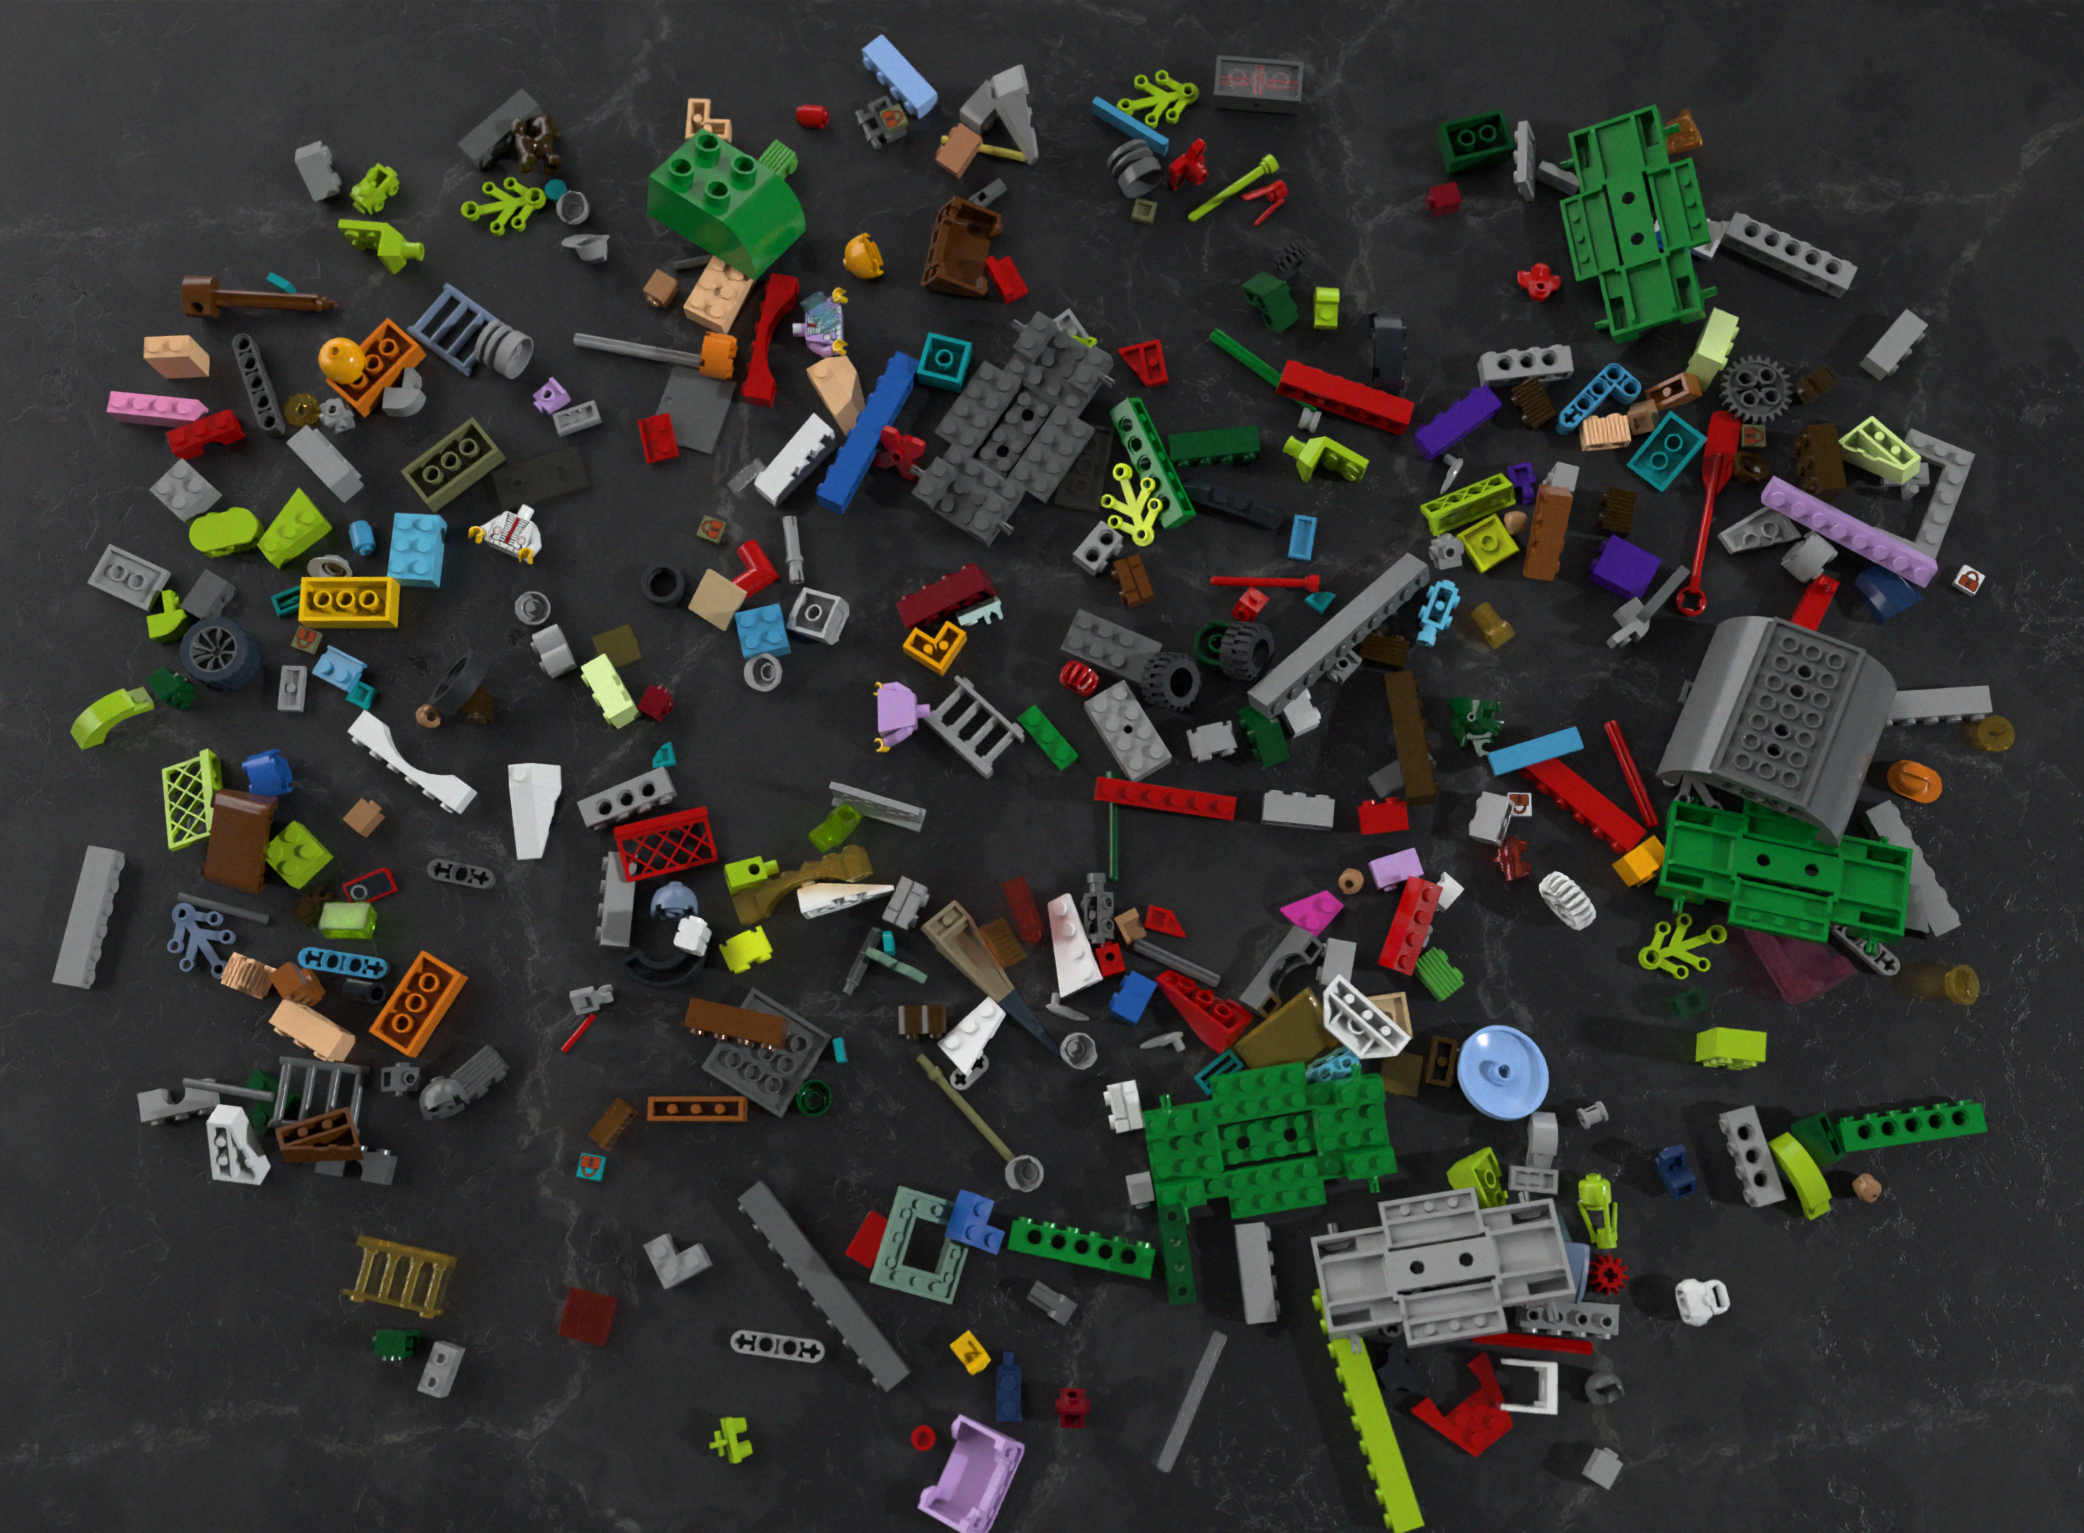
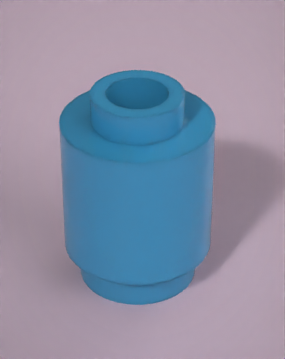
M356 521L350 525L349 535L354 552L362 556L373 553L377 546L372 528L368 525V522Z

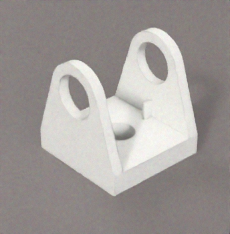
M1501 1358V1364L1535 1367L1534 1371H1539V1401H1534V1405L1501 1404L1500 1409L1557 1414L1558 1363L1550 1360Z

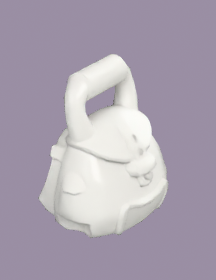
M1685 1279L1675 1289L1681 1317L1688 1325L1702 1326L1707 1323L1712 1315L1724 1313L1730 1305L1726 1286L1719 1280L1701 1283L1695 1279ZM1714 1286L1716 1287L1721 1307H1717L1716 1298L1712 1290Z

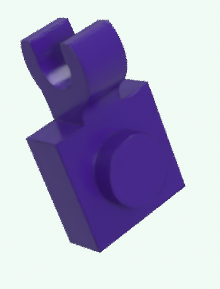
M1526 462L1508 467L1507 473L1510 482L1513 484L1514 490L1520 489L1523 504L1532 503L1535 494L1531 486L1535 485L1537 481L1531 463Z

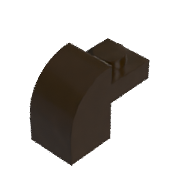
M1821 365L1810 375L1803 376L1796 381L1797 385L1792 389L1805 405H1809L1832 389L1839 381L1826 365Z

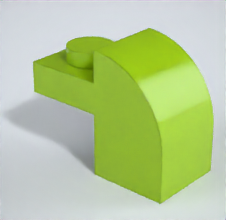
M1315 288L1313 300L1315 329H1337L1338 288Z
M172 590L162 591L165 613L147 616L149 636L158 644L181 638L191 625V614L180 607L183 600L181 596Z

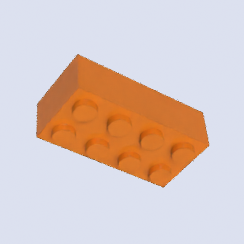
M389 318L359 346L365 353L367 361L360 378L348 384H340L328 378L325 380L340 397L364 418L383 400L385 387L395 388L403 380L405 367L415 368L427 356L419 344Z
M422 950L369 1032L407 1056L416 1058L468 977Z

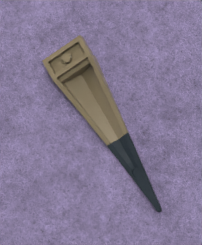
M956 900L922 926L921 930L936 945V949L1056 1058H1061L1060 1051L1040 1026L1004 973L972 917Z

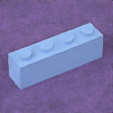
M882 34L862 49L864 65L867 69L873 70L876 73L881 84H886L890 88V92L895 99H900L904 103V107L909 114H914L920 119L938 105L937 92Z

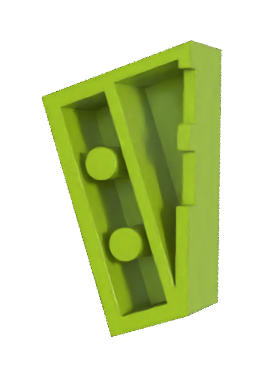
M298 488L257 546L274 566L281 569L334 528L311 499Z

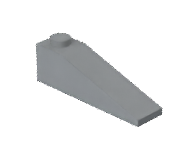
M1021 64L993 76L987 85V94L989 98H992L993 106L1028 164L1031 165L1038 158L1035 130L1033 127H1030L1032 109L1026 104V94H1029L1024 67Z

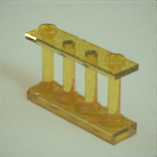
M370 1236L358 1237L356 1245L364 1247L363 1252L365 1254L355 1289L348 1288L343 1290V1294L350 1295L349 1300L364 1302L367 1299L418 1311L420 1312V1317L433 1319L434 1315H442L443 1309L434 1308L443 1271L447 1270V1267H455L458 1257ZM378 1251L387 1252L386 1257L388 1259L378 1294L366 1292L365 1287L374 1255ZM404 1256L410 1258L409 1262L411 1265L402 1298L400 1300L387 1297L397 1260ZM425 1261L433 1263L432 1268H434L425 1304L421 1305L411 1302L420 1266Z

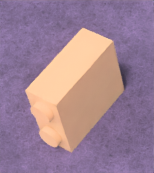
M189 335L144 337V359L165 379L209 377L210 356Z

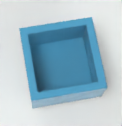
M779 603L734 613L742 653L746 662L761 653H767L773 657L791 654L783 612Z

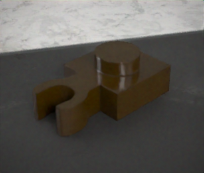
M322 885L316 888L313 897L305 894L290 910L307 927H310L325 911L321 905L333 897V894L330 892L325 897L321 896V892L326 888Z

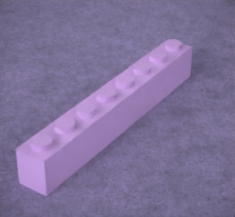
M1775 476L1771 478L1761 493V503L1923 588L1927 586L1938 570L1936 560Z

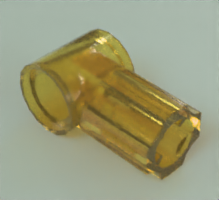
M1487 601L1471 612L1470 615L1484 631V637L1492 648H1499L1515 636L1511 625L1506 620H1501Z

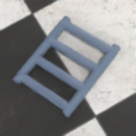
M446 283L443 286L444 291L413 327L409 326L406 332L468 377L472 373L471 368L477 362L474 352L464 363L454 356L484 321L490 323L493 320L499 319L455 287ZM451 296L454 297L460 304L434 335L428 338L421 333ZM469 308L477 316L446 351L438 343Z

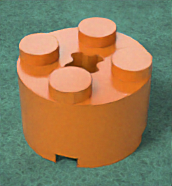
M706 332L701 352V359L704 362L699 370L701 376L723 380L732 379L734 371L732 358L736 359L737 338L731 335Z

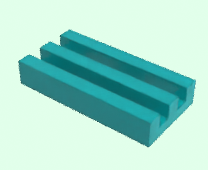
M301 585L271 596L279 618L299 611L300 603L281 610L284 607L299 602V595L280 604L278 601L301 592Z
M1230 1048L1193 1078L1208 1097L1211 1095V1089L1207 1087L1210 1083L1209 1078L1204 1082L1200 1078L1224 1058L1230 1055L1232 1059L1211 1076L1220 1075L1234 1062L1238 1066L1230 1073L1238 1072L1245 1067Z

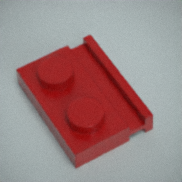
M669 413L637 420L648 464L680 457Z

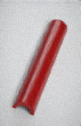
M591 1012L563 1045L561 1050L567 1053L597 1016Z

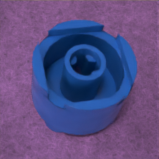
M275 748L249 756L247 761L242 762L243 771L249 776L251 782L249 784L250 793L276 797L292 792L293 787L289 788V783L293 782L291 770L286 758H280L278 753H281L280 749Z

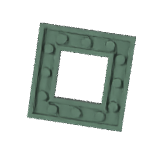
M899 1186L869 1282L952 1304L969 1245L946 1237L935 1274L902 1265L916 1217L948 1226L955 1202Z

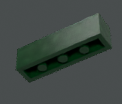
M1257 425L1168 435L1167 440L1169 459L1176 469H1186L1191 465L1207 467L1211 463L1219 462L1222 465H1227L1238 460L1252 462L1259 458L1260 454Z

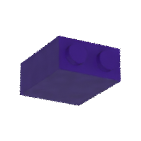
M1612 535L1608 541L1604 539L1600 545L1598 552L1601 554L1598 560L1594 558L1588 568V571L1591 572L1588 579L1629 601L1635 597L1641 600L1662 559Z

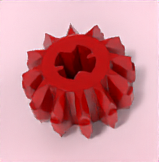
M1076 661L1068 662L1063 667L1059 677L1064 687L1075 692L1077 695L1080 694L1083 697L1091 696L1092 692L1097 688L1099 682L1098 675L1089 669L1088 666Z
M1606 1254L1605 1259L1602 1255H1598V1263L1594 1261L1589 1262L1590 1266L1594 1269L1588 1270V1275H1593V1278L1588 1280V1284H1596L1594 1291L1600 1292L1602 1290L1604 1296H1609L1610 1291L1613 1295H1618V1287L1621 1289L1626 1288V1285L1621 1281L1629 1280V1276L1622 1274L1628 1268L1625 1265L1619 1267L1621 1259L1615 1258L1613 1260L1612 1254ZM1604 1272L1612 1273V1277H1611V1278L1603 1277V1273H1604Z

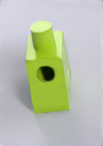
M761 856L727 864L724 869V876L731 896L767 884V876L779 873L776 860L763 863ZM756 871L758 874L752 875L750 872Z

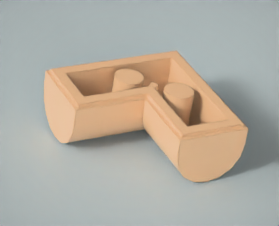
M688 99L686 141L693 137L701 128H704L716 134L723 141L731 143L732 128L730 120L709 119L710 99Z

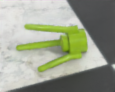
M1603 1194L1605 1228H1598L1597 1233H1595L1588 1214L1579 1200L1577 1204L1590 1233L1591 1243H1597V1249L1617 1247V1203L1613 1202L1610 1227L1607 1194Z

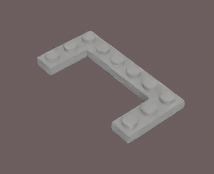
M1911 429L1908 431L1904 443L1915 451L1922 460L1943 468L1915 543L1875 526L1873 528L1935 560L1975 454Z

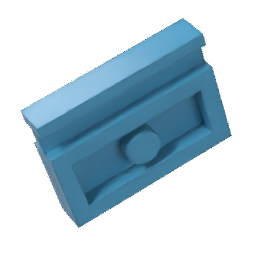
M328 645L326 654L321 656L312 674L351 694L362 676L363 668H366L368 665Z

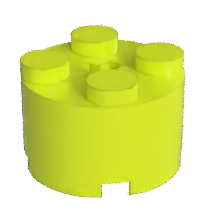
M761 926L756 927L757 932L755 933L748 930L727 940L728 946L726 947L723 944L718 946L730 972L734 971L735 974H740L750 969V963L756 961L760 964L772 958L770 953L773 950Z

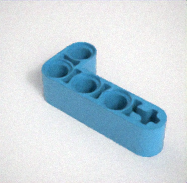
M1609 364L1561 412L1555 422L1556 431L1561 435L1571 434L1581 424L1582 420L1588 417L1609 395L1623 405L1633 403L1641 391L1639 381L1619 364ZM1607 374H1612L1616 380L1610 379ZM1592 389L1599 390L1601 395L1595 394ZM1624 389L1631 390L1632 394H1627ZM1578 404H1583L1586 410L1580 409ZM1570 416L1573 417L1571 422L1565 423Z

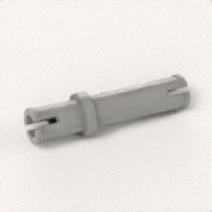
M787 516L782 519L787 550L785 561L789 568L790 583L794 584L795 581V584H800L804 582L802 570L804 560L800 553L797 518L795 516Z

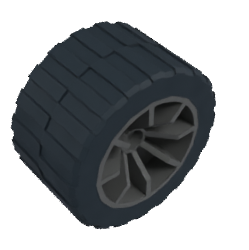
M209 617L198 621L194 626L192 625L184 635L183 641L180 644V659L183 668L186 669L191 677L213 690L227 692L229 690H237L253 679L260 666V647L254 636L234 621L224 617Z

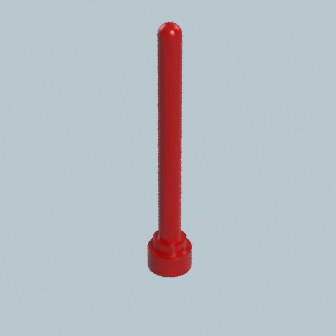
M1310 574L1305 579L1217 576L1210 579V583L1216 586L1305 588V590H1309V593L1319 592V575Z

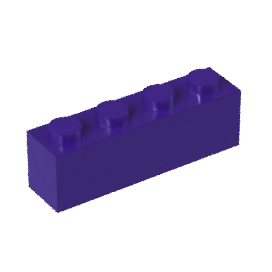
M1486 384L1481 388H1473L1467 394L1468 397L1463 401L1458 399L1449 407V411L1446 413L1440 412L1432 419L1433 422L1428 426L1424 424L1414 432L1415 437L1412 443L1428 462L1499 412L1502 403Z

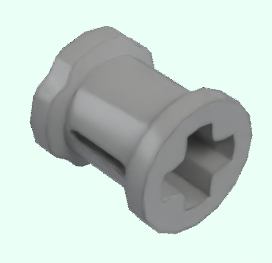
M1601 1101L1595 1102V1105L1586 1109H1577L1578 1119L1584 1129L1590 1128V1125L1599 1121L1609 1120L1608 1113Z

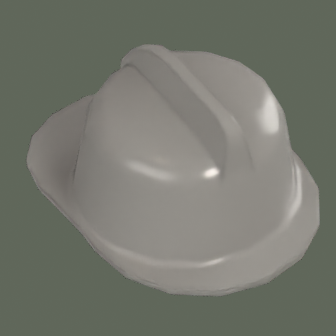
M574 235L565 238L562 241V245L575 248L583 261L590 263L604 262L607 259L606 254L608 252L606 240L609 239L610 235Z

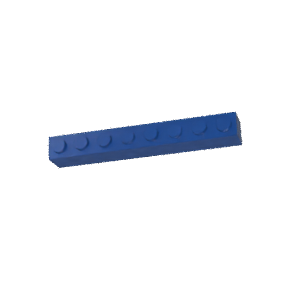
M898 351L894 358L888 360L884 376H879L876 383L877 388L874 393L869 394L865 410L859 412L856 426L854 429L851 428L846 436V444L844 447L841 446L836 454V462L828 467L826 472L827 478L824 483H820L817 487L818 505L843 515L882 445L880 441L882 429L886 425L890 427L893 425L918 379L919 360Z

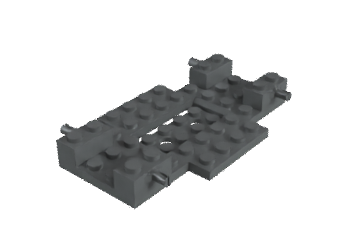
M1037 311L1027 325L1022 324L1016 319L1013 320L1010 327L1020 332V337L1013 346L1015 354L1007 366L1001 371L984 360L935 430L936 436L951 445L943 458L936 457L925 471L915 464L909 471L920 478L919 483L912 491V495L917 502L987 547L991 545L1000 530L1011 535L1014 527L1006 523V521L1026 492L1044 504L1047 502L1095 432L1093 427L1078 418L1101 383L1109 388H1112V384L1114 385L1115 383L1114 379L1107 376L1114 366L1111 355L1095 345L1089 348L1058 329L1057 323ZM1023 387L1024 391L1019 394L1017 401L1010 411L1006 413L1004 420L993 432L986 446L981 449L977 459H974V454L1018 390L1020 391ZM1030 410L1034 413L1031 421H1024L1022 419L1024 411ZM1002 446L1009 449L1008 455L1004 458L997 456V449Z

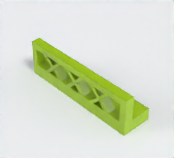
M1499 473L1420 506V510L1429 521L1431 533L1437 536L1515 504L1514 487L1502 473ZM1499 482L1501 483L1500 485H1497V486H1491V485H1494V484L1499 483ZM1439 508V509L1436 510V511H1433V512L1430 511V510H1432V509Z

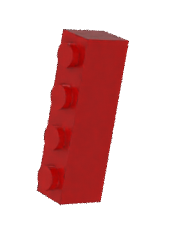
M1409 876L1378 964L1412 976L1443 887Z

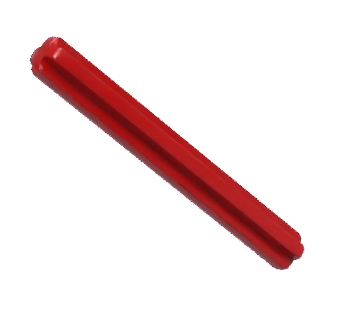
M1616 720L1607 722L1604 727L1646 827H1656L1660 824L1619 724Z
M1507 1332L1471 1338L1472 1342L1586 1355H1591L1593 1351V1343L1583 1340Z

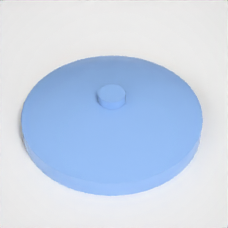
M1488 1026L1471 1035L1460 1049L1457 1059V1075L1460 1086L1470 1103L1483 1114L1498 1120H1517L1535 1111L1543 1102L1549 1084L1546 1061L1537 1045L1522 1032L1507 1026Z

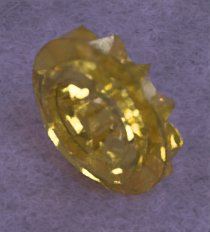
M297 392V395L289 397L287 404H284L286 419L297 427L311 425L316 421L320 413L319 402L307 392L305 394ZM300 403L306 407L303 409V416L296 411L299 409Z
M1989 716L1977 726L1978 732L1976 735L1979 736V744H1983L1987 750H1993L1996 753L2004 751L2014 742V728L2003 717ZM1994 729L1995 733L2003 734L1997 737L1996 740L1994 736L1988 735Z

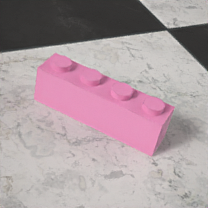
M111 391L107 413L118 422L179 428L206 418L208 409L196 399Z

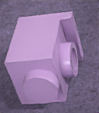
M553 377L533 395L536 400L534 405L541 413L546 411L550 417L571 401L567 392Z

